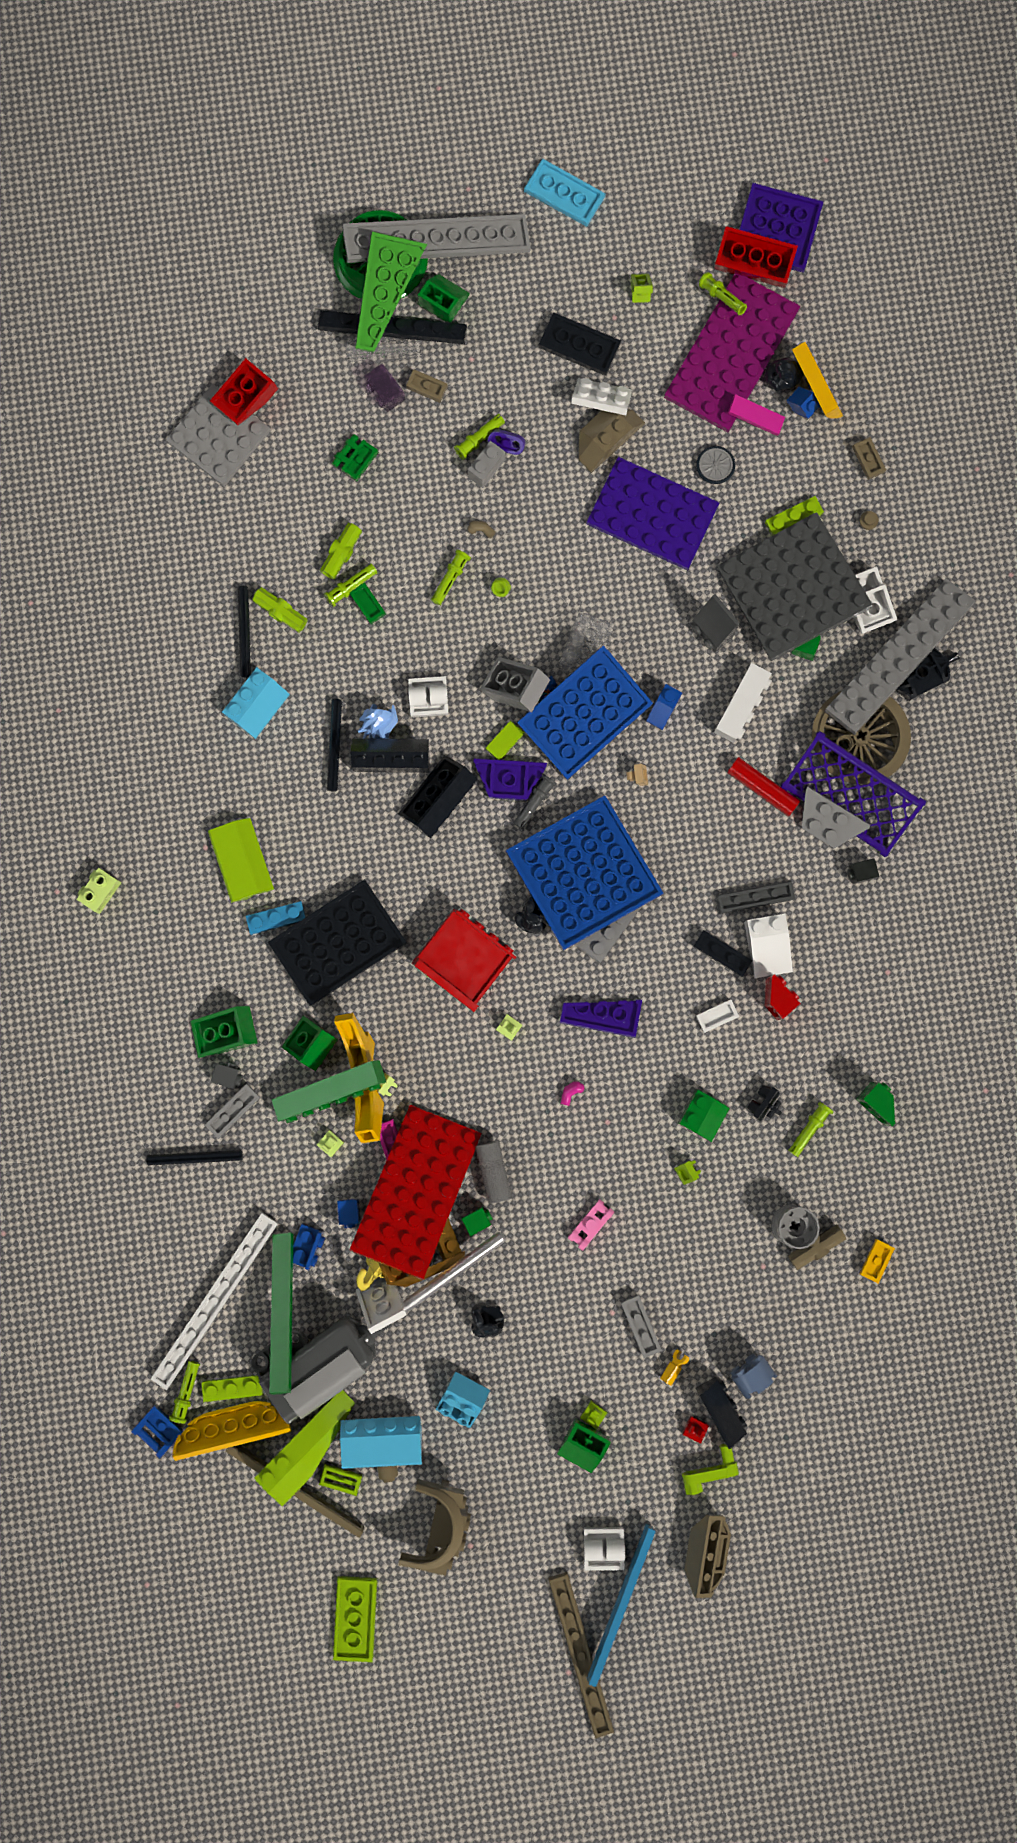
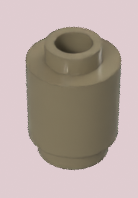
M397 1466L377 1467L379 1479L383 1480L384 1483L392 1482L398 1476Z

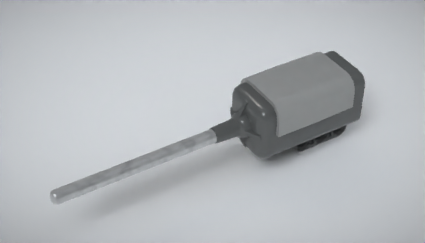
M497 1232L402 1301L406 1313L505 1242L504 1234ZM344 1316L310 1341L301 1329L292 1328V1333H296L299 1336V1341L297 1343L292 1342L291 1393L269 1394L270 1344L252 1358L251 1365L259 1377L260 1386L283 1420L290 1424L298 1417L303 1419L364 1375L376 1357L375 1338L389 1328L392 1323L371 1334L367 1325L361 1324L353 1317ZM259 1356L266 1359L265 1366H260L257 1363Z

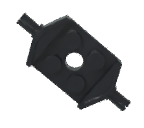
M934 648L895 692L899 693L906 700L911 701L913 698L943 683H947L950 680L949 665L960 659L958 653L955 652L949 656H943ZM918 668H923L926 670V677H920L918 675Z

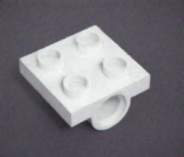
M446 676L408 679L411 718L449 715Z
M584 1527V1570H624V1528Z

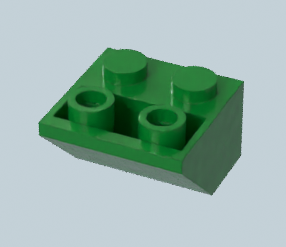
M438 274L427 280L418 293L419 306L443 321L451 323L470 293Z
M575 1418L557 1455L592 1474L602 1461L611 1444V1439L604 1433Z

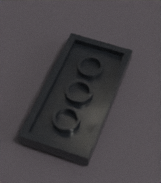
M553 312L538 348L607 376L621 345V340Z

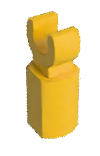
M678 1349L674 1351L672 1362H669L660 1377L661 1380L672 1386L682 1370V1365L687 1364L690 1358L684 1355L680 1360L679 1356L682 1351Z

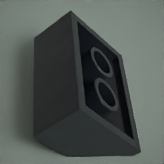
M714 1377L696 1387V1390L728 1449H731L747 1434L744 1429L747 1427V1424L742 1415L737 1416L735 1410L738 1408L732 1398L728 1399L725 1394L728 1389L723 1380L718 1381Z

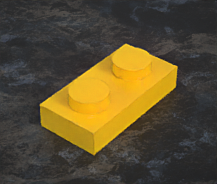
M875 1239L859 1274L879 1284L895 1248Z

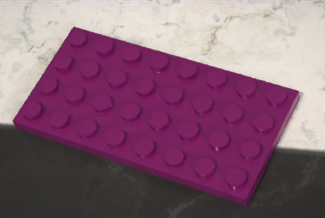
M734 274L726 289L746 304V311L742 315H738L723 301L719 300L664 395L665 399L729 433L737 419L727 414L733 396L736 394L748 400L801 307L752 279L738 274Z

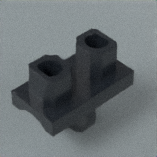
M762 1085L758 1091V1095L764 1098L761 1105L752 1100L747 1106L750 1112L754 1114L753 1116L760 1122L765 1115L771 1119L775 1113L779 1116L782 1114L778 1109L782 1103L779 1100L776 1101L780 1093L774 1087L771 1089Z

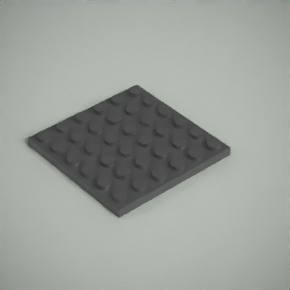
M817 512L717 565L718 572L770 661L781 657L873 607L872 602Z

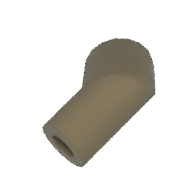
M473 520L467 527L469 533L475 534L477 531H482L489 539L496 534V531L485 521Z

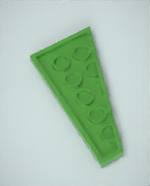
M376 232L371 233L355 349L374 353L427 244Z

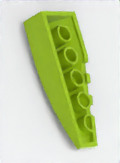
M343 1390L335 1395L254 1477L257 1483L282 1507L312 1477L340 1430L341 1420H346L355 1402Z

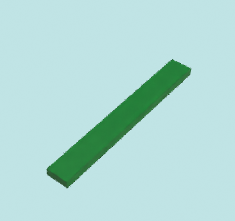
M291 1232L273 1234L269 1385V1394L271 1395L291 1393L293 1234Z

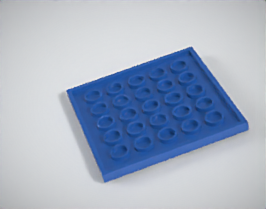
M606 796L597 799L506 850V854L563 951L664 894Z

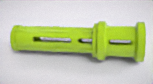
M710 272L705 273L700 278L699 287L706 289L710 296L718 297L738 315H742L746 311V304L725 289L723 283L715 280Z
M496 414L473 435H467L461 444L455 445L454 450L458 456L465 460L469 453L477 450L480 446L479 444L489 437L493 430L505 424L503 417L500 414Z
M456 550L454 559L447 565L448 570L430 599L437 605H442L457 576L462 575L463 567L471 559L469 555L461 550Z
M370 563L346 582L338 583L337 587L333 590L325 592L324 596L330 605L335 607L337 602L344 597H349L352 590L378 572Z
M818 1102L817 1109L812 1115H809V1122L788 1151L799 1157L818 1128L824 1126V1121L834 1111L823 1103Z
M188 1360L178 1397L174 1399L175 1406L172 1415L169 1416V1420L181 1424L186 1423V1413L188 1407H191V1400L189 1399L200 1363Z

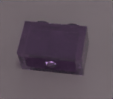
M383 363L364 376L365 388L370 394L373 393L376 396L375 400L380 408L384 407L389 412L405 400L404 391Z

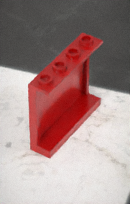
M453 909L411 964L467 1008L475 1012L479 1007L477 1005L479 1000L512 958L516 959V956L512 954L514 950L508 945L504 944L502 946L498 943L499 938L491 932L487 934L483 931L485 927L476 920L474 923L469 920L470 915L463 909L459 911Z

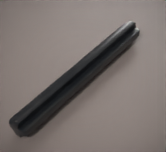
M241 585L238 586L240 676L242 678H249L251 675L248 587Z
M341 699L331 700L327 790L330 792H336L338 789Z
M243 1151L147 1155L146 1163L149 1166L243 1160Z

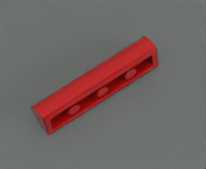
M740 757L736 759L727 772L788 817L800 803V800Z

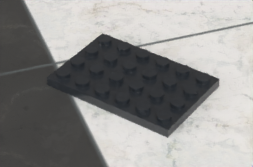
M364 879L270 940L268 944L311 1007L406 945L407 942Z

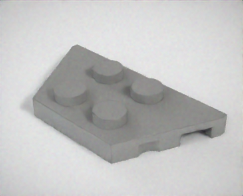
M807 786L802 829L831 847L836 848L870 828L871 825Z

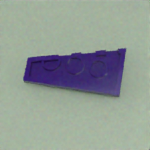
M642 1000L563 1003L560 1023L635 1038Z

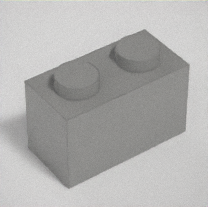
M490 441L468 468V478L481 488H484L506 460L505 451Z

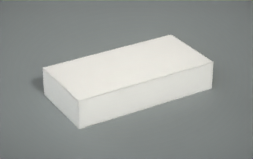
M728 1000L696 1015L703 1033L739 1017L732 1000Z

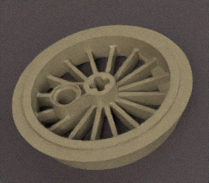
M842 691L831 696L821 706L815 717L812 728V742L816 737V733L819 731L824 733V729L842 734L840 737L828 739L835 741L837 745H839V741H845L848 744V748L845 750L849 752L854 747L852 753L854 756L858 749L861 761H863L864 751L871 767L887 778L895 773L905 761L911 744L909 721L900 705L893 698L889 697L877 710L878 715L866 728L865 723L854 735L849 730L845 731L825 724L828 716H830L825 712V709ZM880 717L884 724L869 731V728ZM884 727H886L889 733L881 735H870ZM857 735H859V736H860V735H863L864 738H863V739H861V738H860V739H857L856 736H857ZM891 738L894 747L871 739ZM819 741L814 746L815 753L822 751L823 744ZM872 745L893 751L892 758L888 760ZM868 749L886 765L878 769ZM832 750L825 754L828 764L835 763L829 755L834 752ZM818 754L817 757L823 765L824 757L822 754ZM849 762L847 769L842 767L843 774L853 773L850 771L852 763ZM839 765L828 766V771L832 775L838 776L841 774ZM864 772L858 774V783L869 784L871 776ZM854 775L844 777L845 782L857 784Z

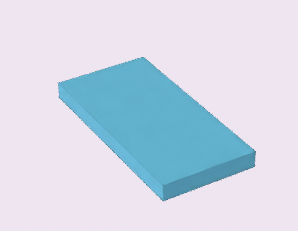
M543 158L524 187L525 193L586 227L606 196V193Z

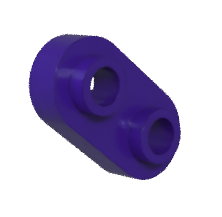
M501 429L493 430L488 437V443L492 441L506 453L513 455L521 454L526 445L525 439L521 435ZM496 436H500L502 440H498ZM514 441L519 442V445H515Z

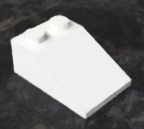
M780 914L745 921L744 925L750 957L753 960L754 979L773 974L779 975L793 972L786 915Z

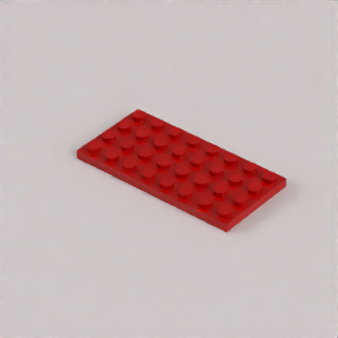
M410 1105L349 1251L424 1280L482 1133Z

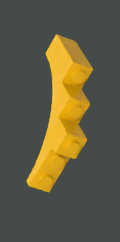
M354 1013L335 1016L334 1023L343 1040L350 1068L352 1069L373 1061L375 1042L368 1031L364 1032ZM366 1090L363 1096L355 1098L354 1132L361 1144L380 1141L384 1102L377 1090L373 1092Z

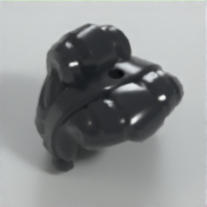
M784 357L769 364L764 377L766 383L775 391L782 389L794 390L795 386L802 379V370L795 359Z
M532 896L528 897L525 901L522 912L515 914L514 921L523 931L539 934L545 930L546 925L542 923L541 912L537 911L538 907Z
M480 1302L472 1307L471 1316L473 1323L471 1330L475 1336L494 1337L502 1333L504 1315L500 1311V1306L486 1307L485 1303Z

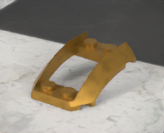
M449 1218L437 1245L442 1261L429 1266L424 1279L448 1269L465 1256V1251H461ZM379 1263L387 1285L405 1288L422 1281L419 1278L411 1275L407 1276L404 1272Z

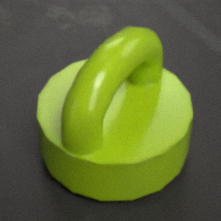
M502 577L496 578L491 585L493 594L498 597H505L511 589L509 581Z

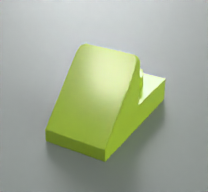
M631 274L633 303L650 302L653 285L649 274Z

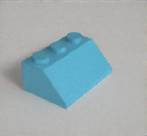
M256 667L222 713L226 718L256 739L290 694L270 676Z

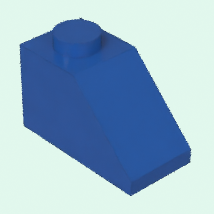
M665 684L646 722L663 730L680 700L682 692Z

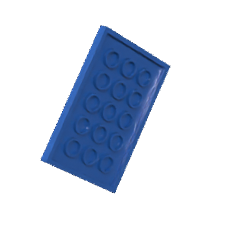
M603 645L545 696L532 712L526 713L517 723L568 780L647 710L653 702Z

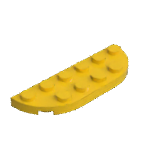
M252 1401L211 1411L190 1421L184 1432L178 1435L173 1447V1459L177 1461L291 1432L290 1424L283 1420L276 1408L268 1402Z

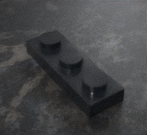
M704 930L693 946L740 977L744 976L753 961Z

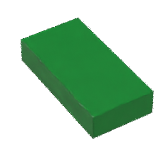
M365 582L350 592L351 598L370 625L386 615V612Z

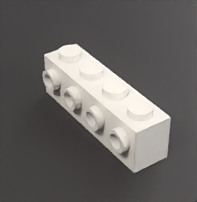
M753 663L750 664L714 732L715 734L732 743L736 739L741 740L745 732L743 726L745 722L750 723L754 715L751 711L754 706L758 707L763 699V696L760 694L763 689L767 691L772 682L769 679L772 673Z

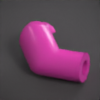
M574 1081L565 1086L560 1104L570 1106L571 1097L577 1093H582L584 1085Z

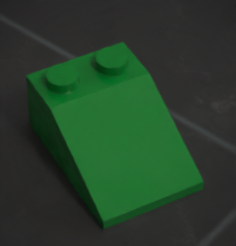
M236 1006L191 1020L198 1058L258 1044L250 1006Z

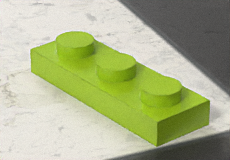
M814 496L765 520V524L771 536L816 512L820 516L824 511L818 499Z
M258 1375L201 1382L203 1402L263 1395Z

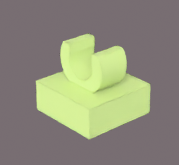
M507 1014L496 1030L512 1041L523 1025Z
M384 1073L387 1083L380 1085L381 1089L377 1090V1092L383 1096L385 1094L391 1096L392 1094L388 1092V1089L391 1086L395 1088L398 1086L392 1077Z
M329 1130L318 1142L317 1146L332 1157L344 1144V1141Z

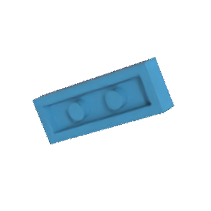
M301 901L246 916L250 935L295 924L306 918Z

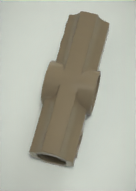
M836 1224L820 1234L816 1241L808 1248L797 1249L787 1256L796 1270H799L813 1260H819L826 1256L830 1249L844 1242L847 1238Z

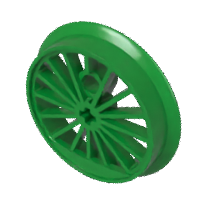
M374 210L357 216L349 223L403 221L407 219L391 211ZM342 231L333 251L335 273L343 287L352 295L362 300L365 275L362 273L366 270L367 262L356 271L350 267L363 262H344L346 250ZM428 258L419 260L401 298L410 294L420 284L427 269Z

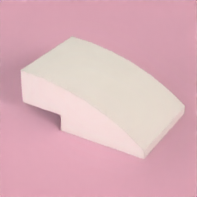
M873 567L855 574L873 604L871 609L853 618L861 634L896 621L897 617L886 584L882 583L878 568Z

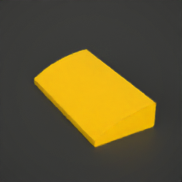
M803 342L793 348L792 351L825 416L833 419L841 418L843 414L806 342Z

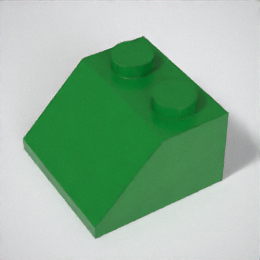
M303 1015L282 1045V1048L299 1062L316 1071L338 1039Z
M870 1082L855 1100L884 1126L893 1127L895 1125L894 1095L890 1093L891 1088L884 1082Z
M695 1089L677 1124L712 1142L730 1108L704 1092Z

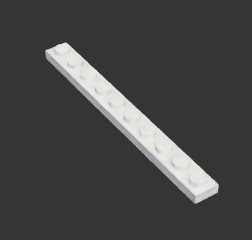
M263 1212L261 1213L151 1377L152 1381L166 1390L170 1387L279 1224Z

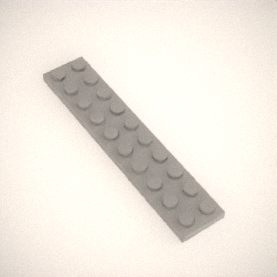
M525 214L346 223L342 226L347 263L367 262L372 232L427 244L420 259L530 253L531 250Z
M945 579L825 709V712L855 735L971 609L976 601L948 579Z

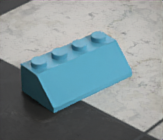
M420 1416L341 1420L342 1469L422 1464V1426Z

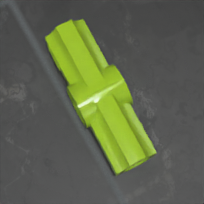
M347 523L340 537L332 543L329 555L320 569V572L326 577L335 579L343 564L347 563L350 559L353 547L362 534V530L358 526Z
M262 587L256 591L252 599L253 602L265 609L271 617L280 623H285L298 633L305 628L308 619L295 611L288 602L280 597H275Z

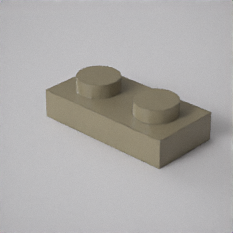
M413 369L406 384V389L439 403L448 387L447 383Z
M871 437L853 444L852 448L868 480L886 472V468Z

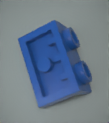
M303 1223L301 1224L293 1245L294 1264L305 1267L306 1270L311 1269V1266L315 1267L319 1257L316 1255L318 1248H322L325 1237H323L324 1231Z

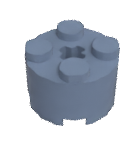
M760 1354L748 1356L745 1359V1364L741 1367L736 1366L730 1371L731 1379L746 1399L751 1398L750 1394L757 1391L759 1394L767 1389L774 1382L772 1377H777L764 1356Z

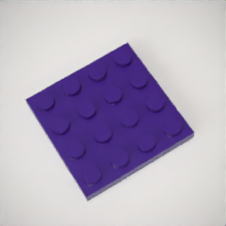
M753 183L739 230L797 245L791 270L804 273L824 201Z

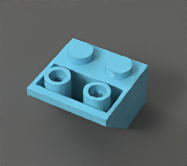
M455 1371L435 1410L457 1421L460 1425L471 1428L481 1412L490 1390Z

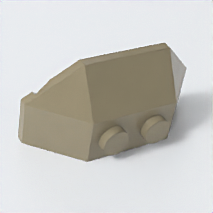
M631 409L627 410L626 415L602 410L579 432L578 460L592 473L644 426L645 422Z
M706 1515L690 1530L684 1570L695 1598H712L714 1590L718 1587L725 1574L731 1533L723 1515Z

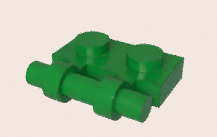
M353 434L350 439H346L341 451L334 455L335 459L331 464L337 468L340 463H343L342 472L357 482L379 452L378 449L365 440H362L359 445L356 444L359 438ZM350 450H353L352 455L347 458L346 455Z

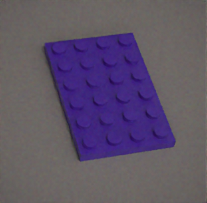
M618 457L586 525L688 571L720 502Z

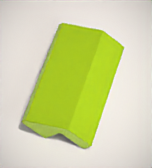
M251 818L232 821L208 831L231 903L247 900L254 895L274 890Z

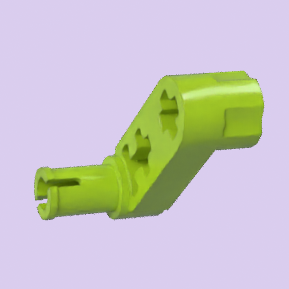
M726 1444L719 1446L723 1461L721 1465L689 1470L682 1473L686 1495H696L703 1492L702 1483L739 1475L737 1461L734 1460L732 1448L728 1449Z

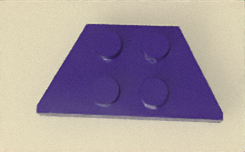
M474 759L475 767L488 797L492 799L527 801L547 767V763Z

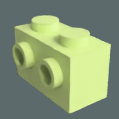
M98 868L90 874L89 882L79 890L76 900L100 914L122 882Z

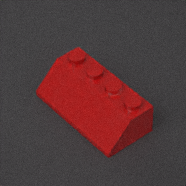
M726 226L714 269L746 276L752 280L785 288L798 246Z

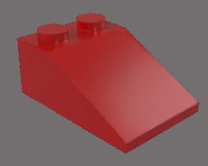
M245 358L211 398L210 402L235 424L240 425L264 406L278 390V387L273 380Z

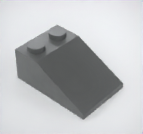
M716 594L708 600L691 623L695 634L701 635L706 647L714 652L718 651L733 638L740 624Z

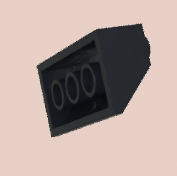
M352 739L350 753L351 767L354 772L430 773L429 739Z
M444 755L398 815L418 831L432 838L478 779L465 766Z

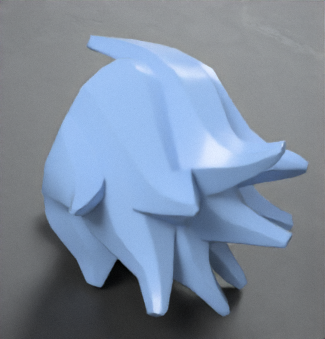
M372 704L371 708L366 709L359 718L364 723L357 731L358 733L364 732L363 739L368 735L369 739L372 737L373 739H389V734L398 721L394 705H392V709L387 711L378 709L376 704Z

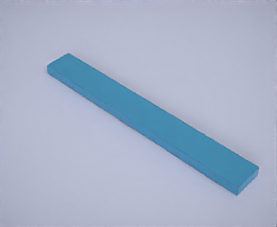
M645 1524L587 1675V1681L593 1687H596L656 1533L651 1525Z

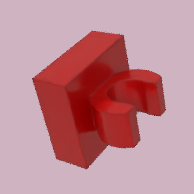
M690 1416L682 1434L701 1444L709 1424Z

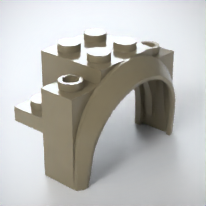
M421 1479L417 1480L415 1491L436 1498L437 1504L425 1556L401 1552L399 1566L446 1576L447 1569L451 1570L453 1558L458 1557L459 1551H464L466 1533L464 1531H468L471 1514L468 1513V1506H465L467 1497L464 1496L463 1489L449 1486L450 1481L442 1480L441 1484Z

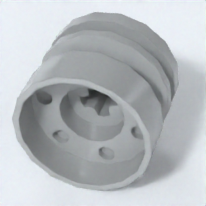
M789 1204L782 1206L775 1212L771 1221L773 1235L778 1241L791 1248H808L819 1236V1222L814 1213L797 1205ZM791 1222L796 1223V1225H794V1230L789 1228L792 1226Z

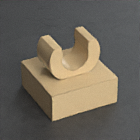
M636 764L634 765V771L626 772L627 780H630V782L636 781V784L640 786L648 785L647 768L645 765Z

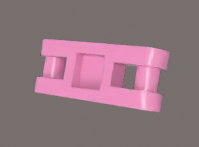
M600 1199L568 1236V1239L571 1242L577 1243L579 1245L578 1248L582 1251L615 1212L603 1205L604 1202ZM597 1211L603 1214L601 1219L595 1216ZM581 1231L587 1234L584 1239L578 1235Z

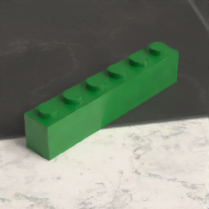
M376 1060L271 1100L278 1122L286 1121V1124L297 1121V1117L300 1115L303 1117L313 1115V1111L319 1109V1111L329 1109L332 1103L338 1105L347 1102V1098L350 1096L353 1098L363 1096L366 1090L370 1092L381 1089L380 1085L387 1083L380 1060Z

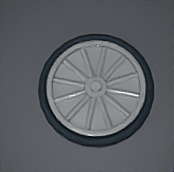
M710 446L704 449L696 461L699 476L710 484L726 482L735 471L736 464L733 455L729 450L721 446Z

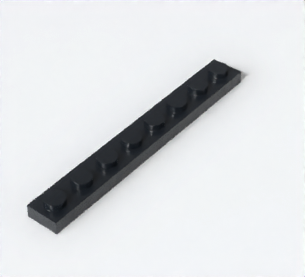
M320 310L318 330L357 334L360 314ZM391 317L382 337L465 345L467 324Z

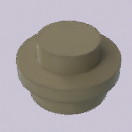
M866 511L860 516L859 522L862 528L872 530L878 525L879 519L876 513Z

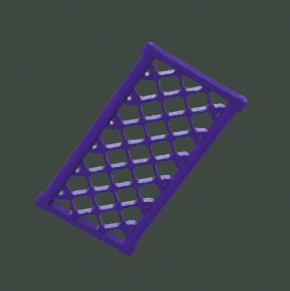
M817 732L813 742L788 778L781 784V787L804 802V784L814 783L816 791L820 794L829 793L833 802V793L843 791L845 801L836 804H846L847 810L850 812L849 803L860 802L862 811L853 814L862 815L864 821H866V813L875 812L878 821L870 825H877L880 835L872 838L867 834V830L858 834L857 837L878 850L879 854L883 857L888 856L892 847L914 817L926 805V800L921 797L917 798L825 737L826 734L823 732ZM818 741L823 744L821 752H811ZM832 750L838 754V762L828 764L825 754ZM822 754L824 764L814 766L812 756ZM809 757L811 767L801 769L800 766ZM849 761L855 765L853 773L843 774L841 764ZM839 765L841 774L833 777L829 776L828 766ZM824 767L827 777L816 779L814 769ZM811 770L814 779L806 782L802 781L801 771ZM797 772L800 782L792 785L789 782ZM863 772L871 776L870 783L860 785L857 775ZM854 775L857 785L846 787L844 777ZM841 778L843 788L833 790L830 780ZM828 781L829 791L819 792L817 782ZM881 782L887 786L886 794L875 795L874 785ZM870 786L873 795L862 798L860 788ZM857 789L859 798L848 800L846 791ZM897 793L903 797L901 805H891L889 798L891 795ZM887 797L889 806L877 808L876 799ZM873 799L875 809L865 811L862 801ZM914 804L917 807L908 817L906 807ZM902 807L905 817L894 819L892 809ZM889 810L891 820L881 822L878 812ZM906 821L901 829L896 832L894 823ZM891 823L894 832L886 835L882 834L881 825ZM894 836L887 847L883 845L884 837Z

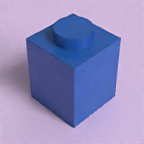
M798 387L786 400L795 414L807 419L820 407L814 392Z
M359 1198L337 1201L339 1225H344V1228L356 1227V1224L360 1223Z

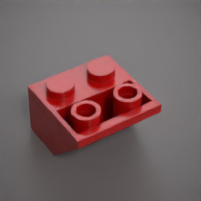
M773 974L766 979L764 1006L776 1020H781L801 1003L798 1001L800 999L793 990L789 991L785 986L787 984L780 975L776 976Z

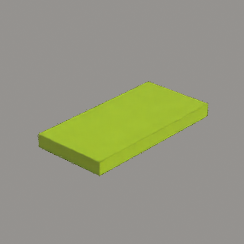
M338 1576L333 1661L373 1662L378 1578Z

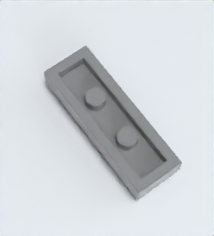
M246 1084L205 1126L217 1139H220L261 1097Z
M639 1295L622 1301L621 1305L643 1358L661 1352V1347Z

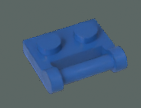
M155 1405L131 1432L135 1436L138 1435L151 1447L160 1459L174 1444L178 1435H181L184 1431L175 1422L169 1420V1416ZM143 1427H148L165 1445L162 1447Z

